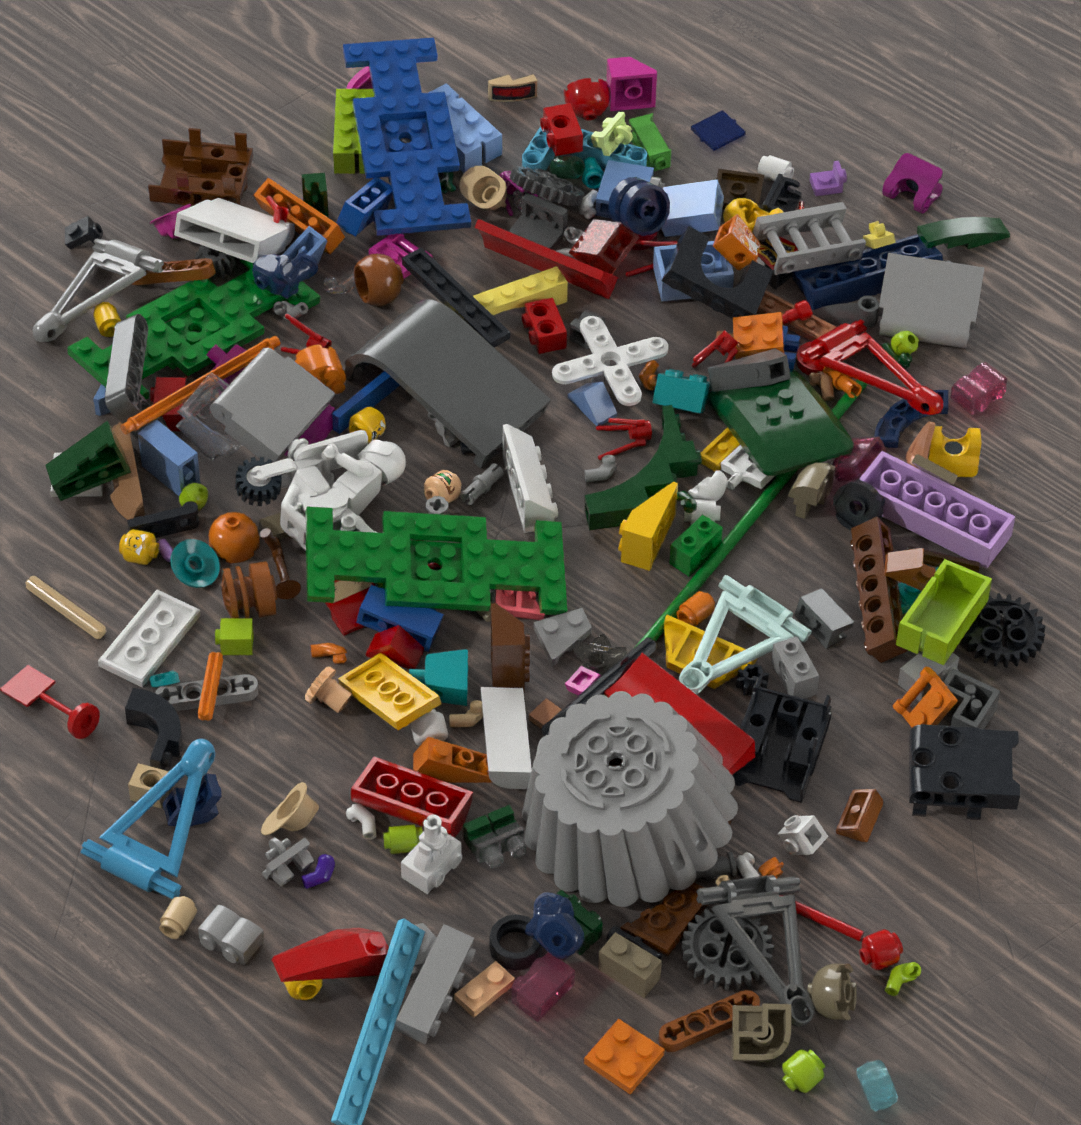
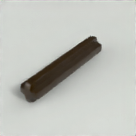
M908 546L906 550L917 549V547ZM924 549L923 564L939 567L944 559L979 573L980 563L977 561Z

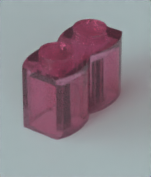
M983 362L974 368L970 374L963 376L952 386L950 398L971 415L976 414L978 411L982 412L991 401L1000 399L1006 393L1007 378L987 362Z
M855 437L852 439L854 443L853 451L847 455L835 458L832 462V465L835 466V477L838 482L860 479L880 452H887L880 437Z

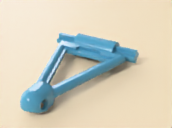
M206 739L194 740L187 748L181 761L99 837L102 841L112 845V847L108 849L88 839L87 842L84 841L82 844L83 848L80 853L101 863V869L146 892L154 890L170 899L178 897L182 886L161 876V872L164 871L176 878L178 877L202 777L208 772L215 759V749L211 742ZM185 775L188 777L168 857L123 835L134 822Z

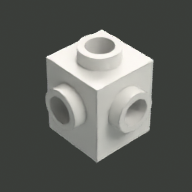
M794 815L785 821V826L778 833L784 848L791 855L813 854L828 838V835L814 815Z

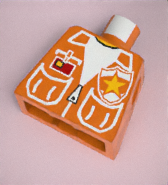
M738 214L719 227L713 247L736 270H741L748 266L752 260L763 266L765 265L758 257L761 247L760 242Z

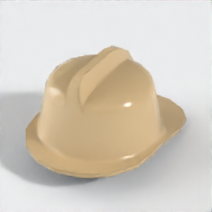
M485 166L471 167L463 174L459 187L466 199L477 207L488 211L506 207V182L499 175Z
M301 782L297 784L285 800L266 818L261 828L263 835H270L279 828L298 831L310 823L319 810V805L306 793V783Z

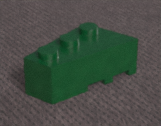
M108 420L45 465L51 485L60 501L131 473L124 450Z

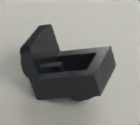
M87 216L65 227V245L70 250L89 240L95 245L94 240L96 238L102 239L103 230L98 223H95Z

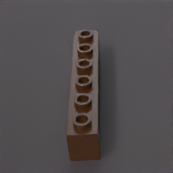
M875 517L851 528L852 540L850 544L855 556L853 565L857 571L856 586L860 594L858 604L862 611L863 620L861 621V626L865 632L866 639L864 647L868 655L873 656L882 663L908 650L896 645L899 623L903 619L898 581L884 575L886 554L893 552L891 531L878 517Z

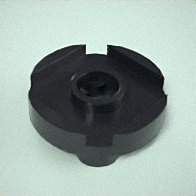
M860 479L844 484L834 495L833 506H835L837 511L835 516L839 523L848 530L875 517L881 519L883 515L884 497L872 485ZM859 501L863 506V510L857 511L855 509L856 504L853 502Z

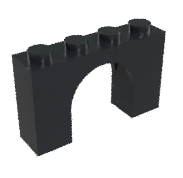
M688 226L677 243L662 282L731 319L734 317L756 315L773 271L752 260L743 271L737 287L723 288L715 285L705 276L701 267V258L710 237Z

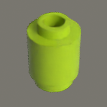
M415 824L388 827V832L383 833L384 848L390 849L391 854L411 852L420 842L419 836L423 833L422 826L415 827Z

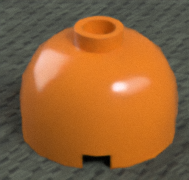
M227 512L222 514L210 527L208 535L209 546L215 551L217 556L226 559L227 563H241L251 559L257 547L259 549L260 540L257 525L244 513Z

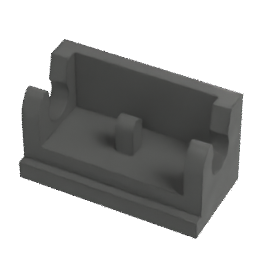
M822 588L801 596L794 614L804 626L812 630V635L826 649L844 640L847 635L843 631L852 628L854 621Z

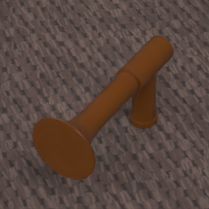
M265 528L260 532V536L269 546L278 571L280 583L276 586L277 597L280 599L294 598L301 590L300 583L291 580L288 575L279 538L274 537L269 528Z

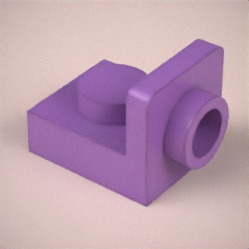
M834 161L832 171L810 173L809 180L815 196L843 192V183H846L847 175L845 169L841 168L839 161Z

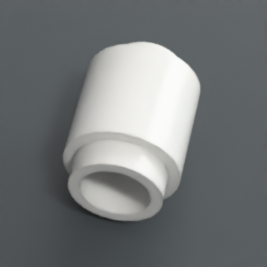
M771 155L768 157L763 156L758 165V174L765 175L764 178L772 181L776 180L778 174H783L784 177L792 179L794 173L791 162Z
M695 499L697 510L693 513H686L684 511V522H690L691 525L701 515L714 522L720 521L721 506L716 505V500Z

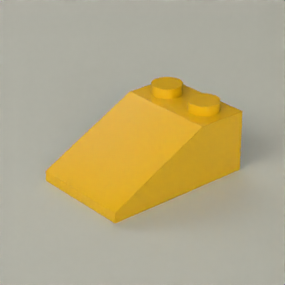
M672 482L632 510L628 519L622 521L619 529V534L622 535L618 547V551H621L622 563L650 571L676 517L678 483Z

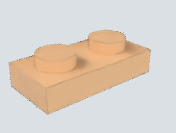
M495 961L456 992L454 1000L474 1018L514 986L515 978Z

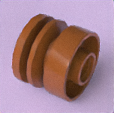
M266 561L249 564V576L244 577L239 566L235 567V579H232L229 568L222 569L221 590L224 606L230 618H239L238 610L242 609L243 617L249 618L251 607H255L259 618L276 615V585L273 574L270 575Z

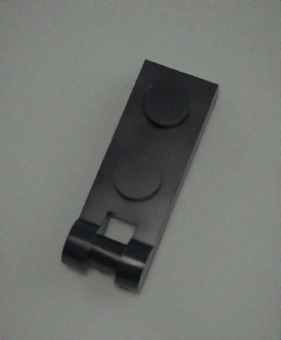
M189 501L180 508L127 520L128 530L135 529L154 534L155 538L195 529L200 524L198 505L195 502Z

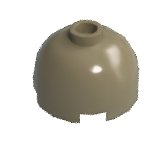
M850 964L826 965L819 969L813 977L812 983L808 984L807 992L815 1009L827 1019L850 1020L849 1009L855 1011L857 986L856 983L850 981L849 973L853 972Z

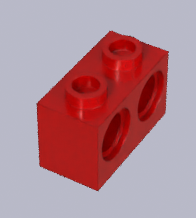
M553 297L525 303L522 323L524 328L529 329L530 344L535 345L538 354L565 349L567 347V331Z

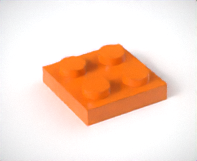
M781 312L733 318L734 339L739 342L735 347L739 351L735 355V359L775 348L784 353L783 318Z
M618 1019L584 1057V1064L628 1094H631L664 1056L665 1049Z

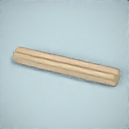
M31 576L27 579L25 584L29 591L91 636L101 639L106 634V627L38 577Z

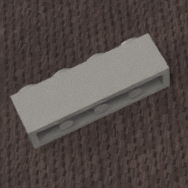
M443 924L396 1019L395 1031L423 1044H426L429 1036L435 1037L441 1024L438 1018L441 1012L447 1013L453 997L449 995L453 987L458 989L465 975L461 971L465 964H471L476 953V949H473L474 937Z

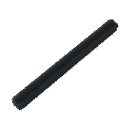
M650 637L645 638L541 728L543 736L549 735L550 725L555 719L566 717V712L572 705H586L591 697L604 695V691L625 674L641 653H644L647 657L650 656L657 649V643Z

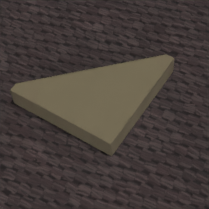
M916 454L912 461L920 470L952 486L955 485L958 477L954 473L919 454Z

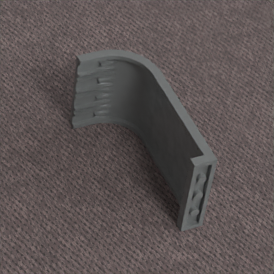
M430 299L420 300L405 313H401L394 322L384 327L372 340H368L361 349L351 354L344 363L346 365L344 372L348 381L353 379L355 371L359 367L364 370L365 366H369L370 363L388 373L476 454L473 463L480 469L503 449V425L509 424L523 432L546 412L551 401L548 396L458 314L444 304Z

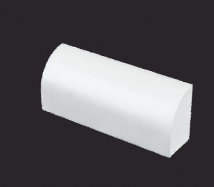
M481 687L489 778L494 784L503 788L527 789L532 768L523 688Z

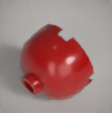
M591 78L579 79L567 85L568 90L564 89L563 91L565 103H571L575 116L587 121L594 120L597 116H600L607 109L610 102L609 85L603 79H598V82H591Z

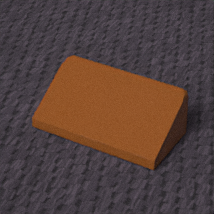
M876 789L852 790L836 828L837 834L860 842H868L883 806V799Z

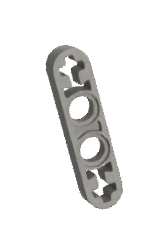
M249 674L220 678L218 688H225L227 692L216 696L215 706L255 699L259 692L257 679ZM204 680L161 686L155 693L163 698L169 696L170 700L168 702L175 711L199 708L201 695L196 699H190L186 695L192 691H197L201 694ZM248 685L249 690H244L243 686ZM178 694H181L182 700H179Z

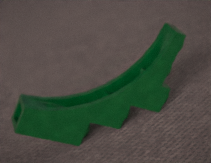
M672 405L662 406L661 423L663 437L657 452L650 462L635 476L622 484L605 491L585 495L584 513L589 531L621 526L622 521L628 519L632 510L672 482L677 483V478L697 476L698 465L702 463L700 450L695 449L693 440L686 441L685 434L680 433V416L674 413Z

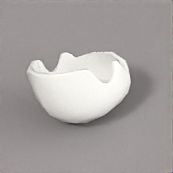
M720 470L715 471L712 477H706L697 486L690 489L688 493L694 499L718 501L726 490L727 478Z

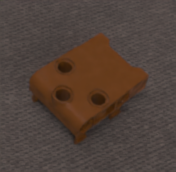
M197 128L188 129L190 142L162 139L163 157L161 161L165 165V170L160 186L148 185L150 201L184 206L191 204V206H194L205 200L212 201L216 198H221L238 205L241 204L243 193L248 188L247 178L254 156L253 148H248L246 133L235 132V145L202 142L201 129Z

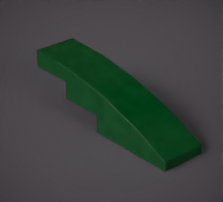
M962 217L917 226V234L927 249L942 244L947 249L963 244L967 249H971L1010 237V232L1001 219L992 217Z

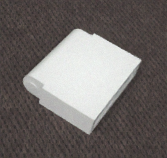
M216 198L212 201L205 200L178 212L174 235L254 263L257 258L263 255L278 254L284 251L293 239L295 226L293 223H285L283 220L275 223L273 216L221 198Z

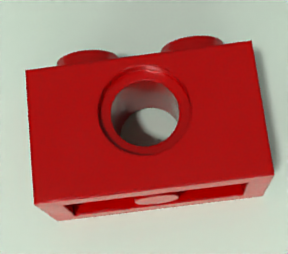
M571 103L543 108V118H540V125L542 131L547 133L548 147L553 148L555 156L582 152L583 133Z

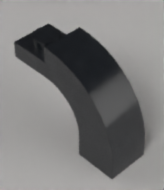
M132 688L125 706L126 722L128 725L149 729L158 736L150 757V766L165 770L166 767H170L173 756L181 758L183 740L178 714L166 699L156 693Z

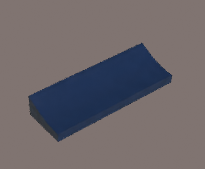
M917 234L896 240L895 243L876 249H866L863 251L861 259L793 271L792 278L803 292L813 311L825 306L850 303L864 296L880 294L882 292L888 253L943 261V254L936 247L927 249Z

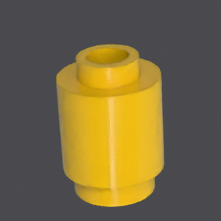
M102 302L94 308L93 317L100 334L104 337H113L115 325L121 319L114 305L109 302Z

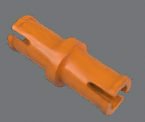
M824 367L823 372L832 378L833 386L836 389L843 390L851 398H855L854 395L856 397L859 396L862 387L852 377Z

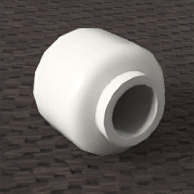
M435 709L410 723L414 741L418 746L427 737L445 741L448 737L445 718L443 714L436 712Z

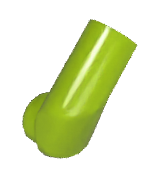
M916 962L895 966L891 970L885 992L891 996H897L902 984L913 981L920 976V965Z

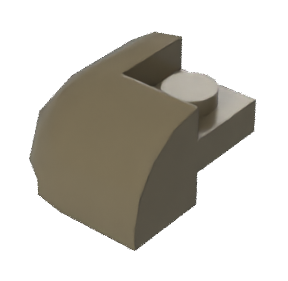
M814 463L808 465L800 472L788 494V497L794 498L793 504L796 505L795 516L805 519L812 505L816 506L818 503L824 505L833 489L835 466L829 463Z
M791 1004L733 1005L732 1061L763 1062L773 1060L783 1054L789 1045L791 1037Z

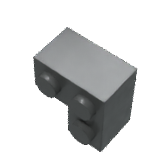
M952 669L944 681V684L958 700L949 711L954 713L951 726L985 729L997 710L1000 690Z

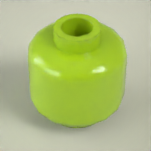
M798 1050L783 1063L782 1070L785 1076L782 1080L791 1091L794 1092L798 1089L803 1093H807L823 1080L825 1065L812 1050L808 1052Z

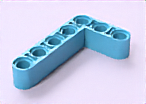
M541 126L522 155V166L525 168L527 166L533 170L538 168L546 171L555 157V153L552 147H548L547 133L542 131ZM581 129L583 133V151L562 155L581 162L587 157H594L603 169L606 168L608 160L647 166V151L632 144L624 145L620 143L610 156H604L601 148L593 146L591 140L593 132Z

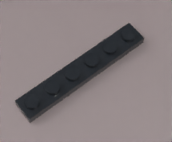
M419 248L402 258V265L442 304L458 314L490 345L495 348L510 339V331L426 251Z

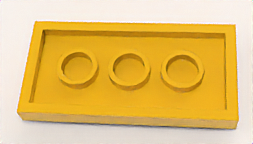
M382 653L338 678L339 684L352 693L354 698L397 730L408 726L414 720L441 705L438 694Z

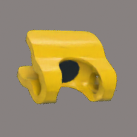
M935 426L928 452V460L954 473L957 477L976 476L981 451V428H968L966 435L962 438L949 439L943 435L942 426Z

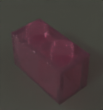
M548 952L543 958H537L524 976H519L514 981L511 987L512 1003L538 1022L575 985V970Z

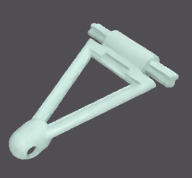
M725 575L718 585L724 591L721 593L694 659L682 670L679 681L692 692L698 694L710 681L773 651L774 643L798 636L800 641L806 642L812 630L793 619V612L752 585L744 587L728 575ZM728 610L770 637L713 666L706 662Z

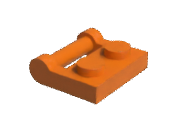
M925 666L920 672L918 680L902 699H897L893 704V708L905 718L911 727L922 724L938 725L958 700L936 672L930 667ZM929 683L932 686L931 689L912 710L910 707L911 703Z

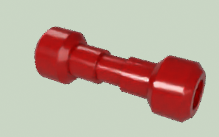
M805 300L795 303L793 309L782 314L783 324L791 323L798 319L805 321L811 318L813 313L809 303Z

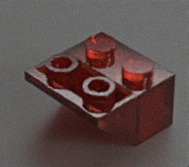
M593 219L568 253L580 262L613 274L640 237L622 223Z

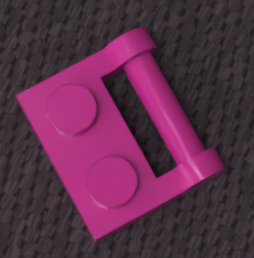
M390 234L371 247L369 255L378 253L390 256L401 267L403 278L405 279L411 275L402 265V258L408 255V253L400 247L409 253L419 248L405 239L404 234Z

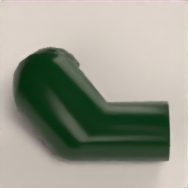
M889 343L880 345L904 369L910 367L912 356L909 353L905 354L903 352L899 356L893 352Z

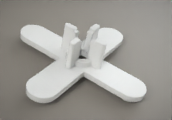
M596 316L585 317L580 322V331L593 354L557 364L552 370L553 379L559 384H570L592 377L591 383L604 381L605 376L621 404L625 406L638 404L641 401L642 392L628 367L664 357L668 353L667 341L660 337H651L617 347L602 319ZM610 360L615 361L616 365L610 366Z

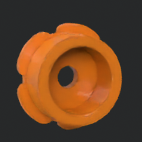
M773 857L761 865L758 871L762 876L774 875L777 879L783 874L781 868L784 866V863H780L776 857Z

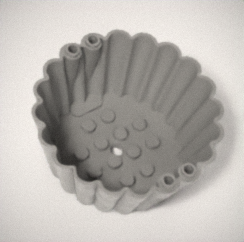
M623 691L615 692L609 698L604 695H595L587 701L586 705H572L567 710L566 717L555 719L550 725L549 735L544 736L539 741L522 809V817L527 823L524 842L527 847L536 851L535 864L541 872L554 874V882L559 889L565 892L579 890L582 899L589 903L602 902L607 898L612 904L620 907L630 906L638 898L646 902H657L668 894L670 888L683 890L690 887L696 879V871H706L715 865L718 859L716 848L726 845L732 837V829L728 821L733 819L738 811V804L730 794L734 788L735 781L732 774L722 765L723 758L720 752L668 703L655 702L647 694H638L631 697L629 693ZM620 758L623 760L621 767L608 765L612 759Z

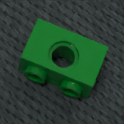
M701 515L670 545L669 564L690 577L721 544L723 527L706 516Z

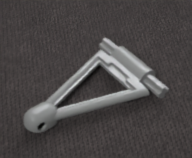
M96 238L94 240L95 245L92 247L94 252L54 308L35 323L33 327L35 340L48 342L56 339L64 332L68 323L145 276L146 270L161 273L164 262L151 257L149 251L115 239L106 241ZM96 266L124 276L64 313ZM49 330H53V336L49 338L47 333Z

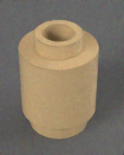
M185 896L174 897L160 919V931L171 939H178L180 935H184L197 914L195 903Z

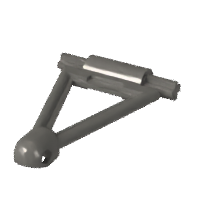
M774 875L722 881L717 887L698 889V904L721 903L712 908L713 912L779 998L780 1004H791V1025L801 1027L808 1024L814 1015V1005L803 984L795 895L779 896L799 892V884L801 883L799 878L793 876L776 879ZM783 912L789 985L786 986L736 919ZM807 1007L810 1010L809 1016L807 1015Z

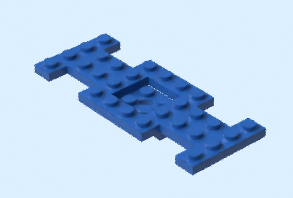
M434 37L343 44L346 68L369 66L374 97L353 99V110L366 179L388 177L389 182H391L396 208L373 212L376 235L471 228L468 203L444 205L438 173L459 171L460 169L445 91L422 93L416 63L437 61L438 54ZM408 138L411 142L403 143L400 139Z

